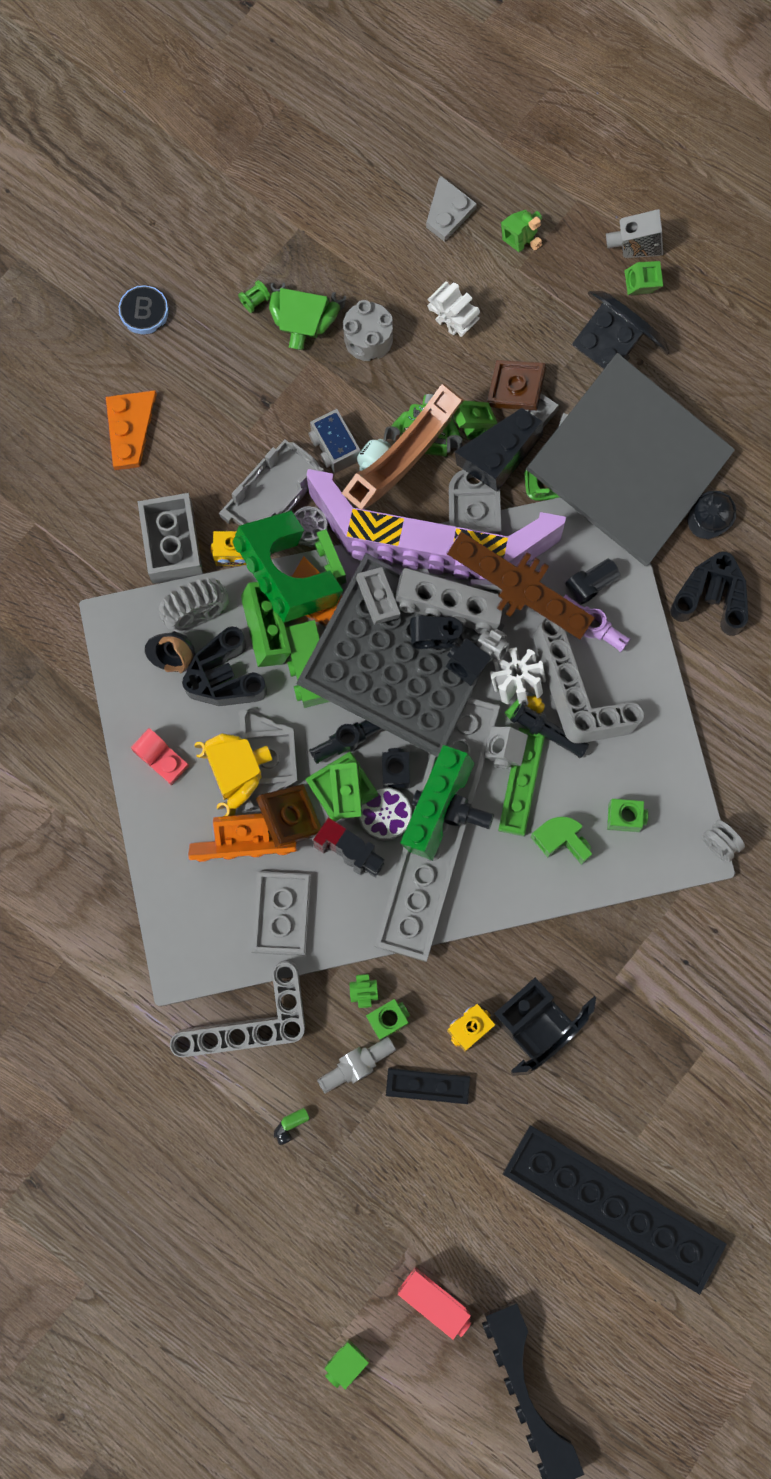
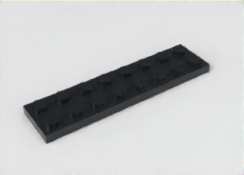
M529 1125L502 1175L699 1295L727 1245Z

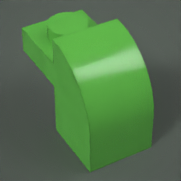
M552 818L536 829L530 837L547 858L563 845L566 846L581 865L592 855L589 851L592 848L587 840L582 836L578 838L576 835L583 826L572 818Z

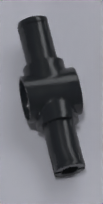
M367 720L359 724L358 722L343 724L337 729L336 733L329 736V740L309 749V752L317 765L336 753L340 755L343 752H354L360 743L367 740L366 737L382 728ZM346 733H351L355 736L354 741L349 744L343 743L340 739Z
M416 790L412 801L413 806L417 805L422 791ZM457 794L453 796L443 823L460 827L461 823H471L490 829L494 814L473 808L472 804L468 803L469 800Z

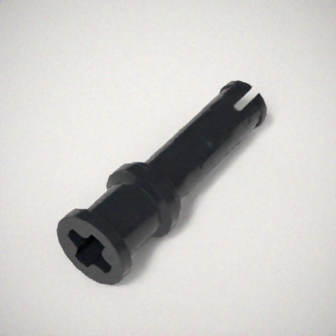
M524 701L517 706L512 714L511 722L520 723L530 729L529 732L531 734H541L578 758H582L588 749L589 744L587 742H571L567 739L562 728L548 721L547 716L543 712L538 713L527 707Z

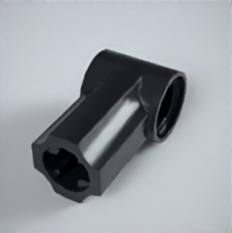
M607 558L586 572L582 570L574 574L565 582V585L578 604L583 605L593 599L600 590L618 580L621 574L614 561Z

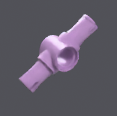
M567 594L564 596L565 599L595 617L594 619L599 622L600 626L597 628L588 627L584 634L586 637L597 638L600 641L603 639L619 650L620 653L624 650V647L627 646L631 639L613 628L612 623L607 620L602 610L590 609L587 606L584 608L568 597Z

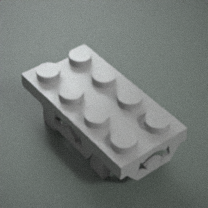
M284 440L277 449L273 447L246 479L233 491L232 499L221 510L219 515L229 524L234 522L235 524L243 525L291 511L309 491L307 470L324 472V469L298 445Z

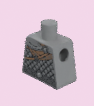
M659 209L621 218V231L606 233L607 249L622 246L623 257L625 258L663 255Z

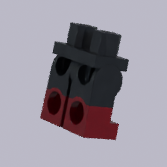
M329 817L313 839L314 848L324 853L328 847L342 856L344 862L348 866L353 867V871L359 875L364 870L376 878L384 866L385 859L375 853V845L369 841L365 845L361 838Z

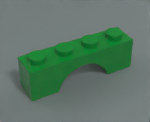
M445 745L442 746L400 842L408 852L433 861L443 838V822L450 801L459 789L465 787L475 764L468 753Z

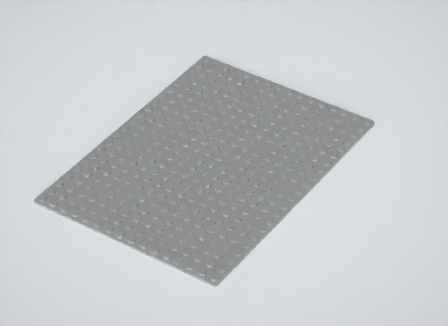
M560 497L501 510V535H512L538 519L540 512L565 516L561 540L536 557L540 562L535 570L539 571L544 563L549 565L540 582L562 597L567 594L574 601L576 599L565 585V582L574 574L582 570L586 572L607 558L614 561L621 577L600 590L593 599L581 606L602 610L607 620L612 623V627L631 639L627 646L620 653L619 650L603 639L600 641L597 638H588L583 635L580 640L569 632H565L591 708L634 702L642 707L644 718L629 735L587 742L589 746L582 758H578L573 753L544 737L524 837L498 831L511 766L509 769L498 768L494 766L493 761L485 758L472 807L494 814L493 822L490 829L471 823L466 824L431 946L731 879L735 874L732 860L730 862L721 860L708 848L702 839V835L707 830L711 831L713 829L712 825L717 820H720L651 563L645 567ZM449 521L438 524L449 525ZM341 544L334 546L346 574L347 583L340 585L343 589L341 594L343 596L362 560H357L352 555H348ZM317 550L271 559L277 569L291 577L303 556L320 573L326 572L324 565H327L324 556L319 557ZM392 563L390 565L400 571L404 569L401 564ZM246 565L89 598L79 603L153 997L157 1006L170 1005L272 982L274 968L279 962L284 960L293 962L297 966L299 975L397 954L376 948L374 945L403 850V846L400 844L403 835L391 841H379L363 830L359 817L341 818L336 821V823L361 838L365 845L368 841L375 845V853L385 859L384 866L376 878L364 870L361 875L353 871V867L348 866L344 862L342 856L328 847L324 853L314 848L313 839L315 837L298 841L297 851L287 855L275 853L264 854L261 857L238 856L229 860L214 858L204 862L189 860L188 852L191 843L215 841L213 817H223L226 815L227 808L224 807L217 810V805L228 800L223 799L208 759L196 757V755L201 754L203 748H195L196 742L205 743L221 733L241 738L239 709H244L250 714L272 720L276 724L293 728L298 783L293 786L304 784L322 827L329 816L307 784L305 778L347 753L343 752L340 755L336 753L316 765L309 749L329 740V736L336 733L341 725L353 724L355 722L359 724L365 720L332 702L304 708L303 701L297 702L293 687L297 685V677H291L287 663L292 661L291 654L283 665L257 666L241 594L248 583L258 581L253 573L249 572ZM423 568L414 570L467 586L471 585V579L479 580L471 577L459 579L454 577V574L444 572L441 575H437ZM205 578L220 580L228 594L229 603L226 609L206 623L176 632L189 638L196 654L227 627L234 626L241 629L245 637L246 649L239 656L228 660L235 675L231 679H237L252 672L262 675L267 687V694L264 699L258 702L228 706H216L193 700L186 694L182 684L186 671L182 674L179 672H166L164 669L153 665L147 659L145 645L149 638L158 634L173 632L164 625L158 609L160 602L167 595L179 589L180 586H185L189 582L193 583L196 580H203ZM524 605L521 611L515 610L511 617L505 614L508 609H503L500 623L505 625L502 632L507 634L504 640L510 644L509 649L517 648L520 661L527 654V650L530 649L535 652L537 663H539L540 658L533 636L545 617L527 605ZM303 616L285 622L284 625L289 627L313 620ZM595 619L590 624L592 628L600 626L599 622ZM315 621L320 639L326 627ZM231 637L227 644L230 646L237 645L240 639L238 637ZM507 651L503 660L510 663L509 652ZM488 662L470 698L500 706L494 727H512L516 730H519V728L528 729L518 722H511L504 712L518 699L517 693L509 700V704L501 701L499 690L498 692L494 691L490 675L491 671L496 672L494 662ZM546 679V682L541 681L543 694L540 698L545 704L543 713L547 716L548 721L563 729ZM197 681L192 683L194 690L199 688ZM251 683L248 690L250 692H257L261 688V684ZM526 691L527 696L535 695L529 691ZM148 728L155 732L170 749L189 765L172 785L156 773L130 748ZM381 729L366 737L367 740L360 743L358 748L351 753L357 762L360 763L361 768L375 789L383 788L382 752H388L390 748H402L404 752H409L410 788L395 790L400 791L408 799L412 808V817L415 806L412 805L413 797L416 790L420 791L431 754ZM346 733L342 735L340 740L343 743L349 744L354 741L355 736L351 733ZM394 762L388 769L392 773H400L404 767L402 764ZM610 800L644 801V809H648L647 825H643L640 832L607 830L608 804ZM244 802L236 809L235 815L260 814L262 812L259 806L251 811H246ZM623 810L621 812L622 818L625 821L632 822L635 820V816L630 810ZM552 818H572L583 826L576 835L578 838L582 836L587 840L592 848L589 850L592 855L581 865L566 846L563 845L547 858L530 838L532 833ZM257 871L311 874L306 956L251 953ZM281 967L278 970V976L280 979L293 977V972L289 967Z

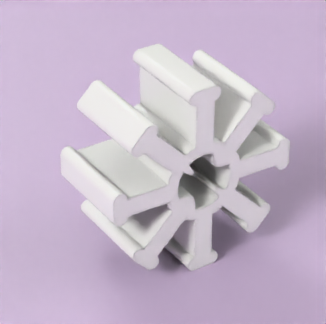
M447 281L444 282L428 298L430 302L427 305L428 309L439 315L435 320L440 325L445 322L449 329L448 332L452 335L458 333L462 337L480 319L478 317L480 314L479 308L469 303L472 297L468 293L462 296L459 285L454 282L451 285Z
M517 648L508 649L510 663L503 659L500 661L497 659L493 660L496 672H490L495 692L499 690L501 701L505 704H509V700L517 693L519 704L524 701L528 705L526 691L535 694L536 698L543 694L541 681L546 682L542 661L537 663L535 652L530 649L527 650V654L520 661Z

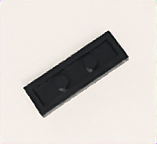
M388 1068L386 1096L468 1105L470 1076Z

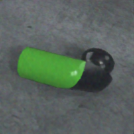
M302 1108L281 1120L274 1130V1138H277L279 1145H284L292 1140V1136L289 1133L291 1129L309 1121L307 1111Z

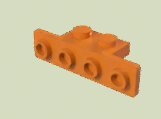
M262 813L213 817L215 841L191 843L189 845L188 857L189 860L204 862L214 858L229 860L238 856L261 857L264 854L275 853L287 855L297 851V842L275 847Z

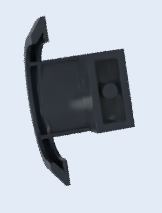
M604 291L588 292V295L601 306L572 343L575 349L603 370L616 353L628 361L630 359L628 354L643 335H646L664 353L669 354L665 338L631 309Z
M535 977L494 1013L495 1021L530 1058L527 1062L523 1059L511 1070V1074L513 1076L529 1075L559 1052L592 1018L596 997L591 998L582 1007L581 1012L572 1022L554 1003V997Z

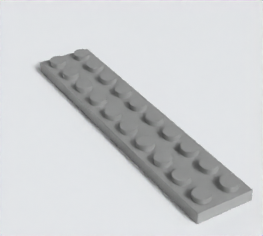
M469 698L446 745L468 753L475 763L465 787L455 793L468 799L469 804L473 803L485 761L484 756L490 729L495 726L500 709L498 705ZM432 754L430 755L420 789L422 792L438 758ZM443 823V838L433 861L410 853L403 847L374 947L427 962L466 824L461 823L460 827Z

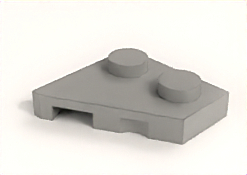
M441 176L438 179L426 228L445 242L476 210L477 203Z

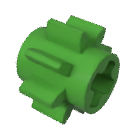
M369 974L356 975V981L349 982L351 1003L358 1002L359 1008L372 1007L371 1001L378 1000L377 980H369Z

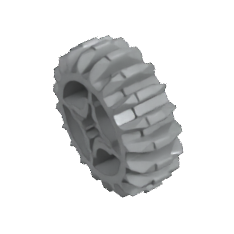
M205 578L203 580H196L193 583L189 582L187 585L180 586L179 589L172 591L170 595H167L160 602L158 607L159 615L168 630L183 631L191 629L221 614L222 610L226 609L229 603L228 594L224 585L221 584L220 580H216V578Z

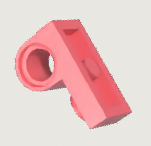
M150 728L130 747L138 757L170 785L189 767L188 763L170 749Z

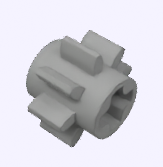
M492 629L490 632L484 631L476 645L492 657L489 663L494 659L502 660L509 649L510 644L504 640L507 634L498 629H495V631Z

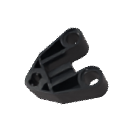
M722 551L695 567L670 607V613L679 622L688 621L698 605L705 580H709L705 601L711 605L720 604L724 586L727 585L728 590L722 609L723 614L720 627L725 634L735 636L743 630L748 622L746 580L734 556ZM720 564L724 565V570L719 568ZM685 603L689 606L690 610L682 611L677 604ZM728 617L737 618L740 625L731 624Z
M234 626L227 627L195 654L182 681L183 688L191 699L216 706H228L258 702L265 698L267 687L262 675L252 672L237 679H231L235 675L228 660L239 656L246 649V641L241 629ZM231 637H238L240 639L239 643L234 646L228 645L227 641ZM197 681L199 688L194 690L192 683ZM251 683L261 684V688L257 692H250L248 690Z

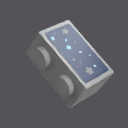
M337 409L310 422L311 432L308 433L315 447L319 445L323 452L320 454L326 467L330 466L334 474L357 463V456L361 450Z

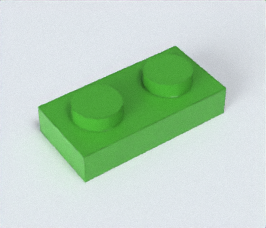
M327 529L317 532L318 542L314 544L319 557L324 556L326 559L325 571L330 570L339 585L347 583L346 574Z

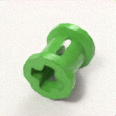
M259 280L255 282V286L245 293L241 292L238 294L241 303L249 313H252L254 308L263 301L271 299L267 288Z

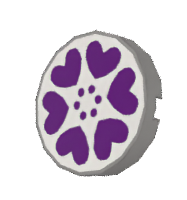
M393 788L376 789L378 796L362 805L363 816L359 817V821L363 830L374 839L391 841L405 833L411 819L412 808L408 799L400 791Z

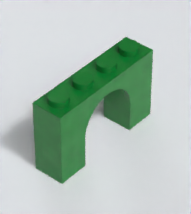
M292 510L239 525L233 540L236 551L243 557L249 572L253 573L261 591L266 594L274 612L279 615L283 623L336 606L343 592V589L330 570L307 578H294L282 573L273 564L270 555L298 546L304 532L303 527Z

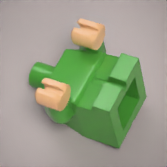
M527 210L511 214L501 222L502 240L518 252L524 249L526 243L530 244L533 250H537L542 246V240L539 237L534 239V235L538 232L537 228L541 226L542 215L538 211L531 214Z

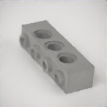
M403 569L394 597L401 611L405 613L414 612L430 617H454L461 622L462 627L475 629L480 634L484 631L490 632L492 629L495 631L500 625L502 611L497 609L501 601L498 594L411 569ZM418 594H424L427 596L428 599H422L419 597ZM444 601H449L453 607L447 606ZM469 608H474L478 614L472 613Z

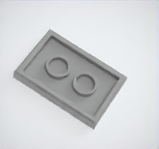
M257 871L251 953L306 956L311 874Z

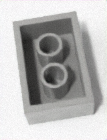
M189 493L137 501L148 575L152 583L173 581L203 574L193 505Z

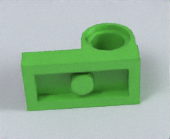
M463 401L453 414L454 421L458 424L459 428H463L469 440L475 439L498 424L488 402Z
M360 763L330 764L334 818L362 817L360 792L362 776Z

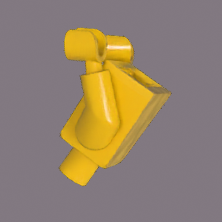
M221 733L205 743L196 742L194 746L195 748H203L202 753L196 755V757L208 759L223 799H228L227 802L219 803L217 810L226 807L227 813L224 816H234L236 809L249 799L259 785V780L262 778L259 765L272 761V757L267 745L252 751L248 739H241L239 736Z

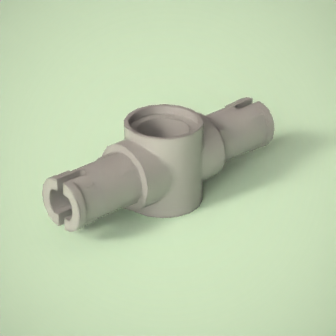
M389 1037L368 1049L366 1047L362 1049L358 1047L341 1057L337 1068L317 1079V1082L325 1094L344 1082L349 1083L352 1081L354 1084L374 1071L373 1068L376 1067L375 1063L387 1057L396 1049Z

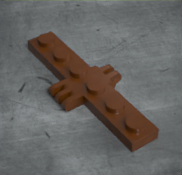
M460 531L446 553L502 589L498 595L501 601L497 609L502 611L505 605L509 603L510 606L505 613L509 617H511L515 609L521 611L524 605H527L580 640L595 618L542 584L540 580L548 570L549 565L544 563L539 571L535 570L540 562L536 557L530 566L526 563L531 557L529 552H526L518 565L514 566Z

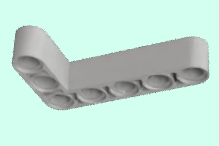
M544 618L535 631L533 639L540 661L543 663L544 673L567 739L573 743H585L631 734L644 718L642 707L634 702L592 709L565 630Z
M284 960L279 962L273 970V984L278 1016L179 1030L170 1041L172 1053L178 1057H190L299 1041L305 1031V1019L297 966L291 961ZM281 967H289L293 972V978L288 981L280 979L278 970ZM286 994H291L296 998L297 1004L292 1008H287L282 1004V997ZM288 1022H296L300 1026V1032L296 1035L288 1034L285 1030V1025ZM260 1026H269L273 1031V1035L268 1039L260 1037L258 1034ZM234 1029L242 1030L245 1033V1040L243 1042H235L231 1038V1031ZM206 1033H214L218 1038V1044L215 1046L207 1045L204 1042V1035ZM180 1036L187 1037L191 1043L190 1048L186 1050L180 1049L177 1046V1038Z

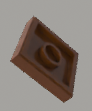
M496 360L487 399L490 407L506 409L523 408L525 410L537 411L546 372V364Z
M304 784L261 794L256 798L275 847L313 838L321 829Z

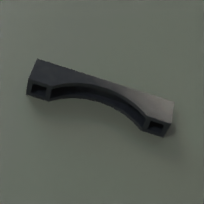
M513 1301L484 1313L487 1321L482 1322L486 1336L488 1339L494 1338L498 1348L493 1350V1354L499 1368L505 1366L508 1377L504 1378L509 1395L516 1394L519 1405L514 1407L521 1424L527 1423L531 1434L526 1435V1439L532 1453L538 1451L542 1461L537 1464L542 1479H576L585 1475L572 1442L557 1433L544 1421L529 1398L523 1372V1353L528 1330L517 1302Z

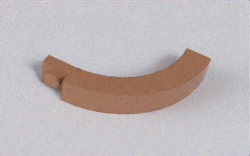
M441 384L402 436L378 460L366 469L357 472L341 494L361 510L379 500L425 454L450 423V418L464 399L446 384Z

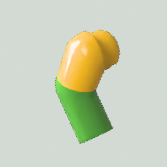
M536 695L527 696V707L538 713L544 711L545 704L540 697L536 698ZM518 699L504 712L509 719H511L512 714L519 705Z

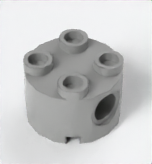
M361 300L346 313L343 320V332L348 352L357 359L371 361V359L376 357L377 359L382 358L390 350L393 343L392 315L382 305Z

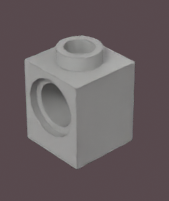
M491 727L484 758L493 761L494 766L502 769H509L510 766H521L528 735L512 727Z

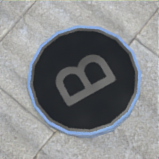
M147 285L136 286L128 290L122 296L118 306L119 316L123 324L130 331L138 334H150L157 331V328L165 324L169 314L168 303L163 293L155 287Z

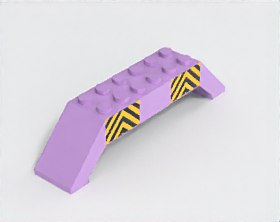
M307 470L309 495L318 509L324 513L327 523L347 554L352 555L357 560H362L365 553L388 565L396 563L411 570H417L418 568L428 569L430 573L441 575L444 572L454 574V577L459 579L471 577L486 580L446 554L460 531L514 566H517L526 552L531 554L529 561L526 563L528 564L535 557H538L561 540L566 519L565 516L540 512L539 518L510 536H503L353 508L344 495L341 494L342 492L334 483V474Z

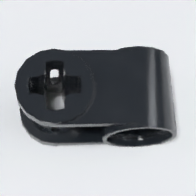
M415 616L410 619L411 646L415 649H450L458 642V638L462 634V624L454 617Z

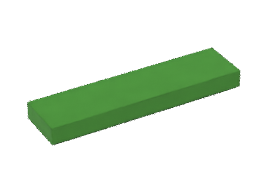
M519 728L518 731L528 735L521 766H511L498 831L524 837L544 736L539 733L537 735L531 734L529 729Z

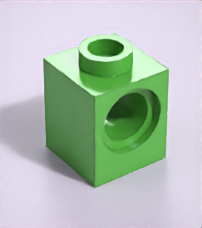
M660 261L637 262L625 270L628 295L650 294L663 287Z
M610 800L608 804L607 830L640 832L643 825H647L648 809H644V801ZM623 810H630L633 812L635 820L632 822L625 821L622 818L621 812Z
M393 999L369 1013L366 1017L381 1041L407 1026L408 1021L406 1018L410 1017V1014L403 1002L397 1004L396 1000ZM392 1011L397 1015L398 1020L395 1025L386 1026L383 1024L382 1016L385 1012Z
M348 1339L325 1365L324 1369L328 1372L325 1377L336 1388L341 1385L346 1390L368 1365L369 1358Z

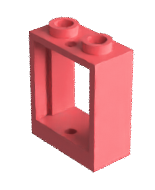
M414 1267L398 1289V1295L451 1339L454 1340L457 1334L462 1337L470 1327L471 1322L469 1318L471 1315L469 1310L418 1268Z

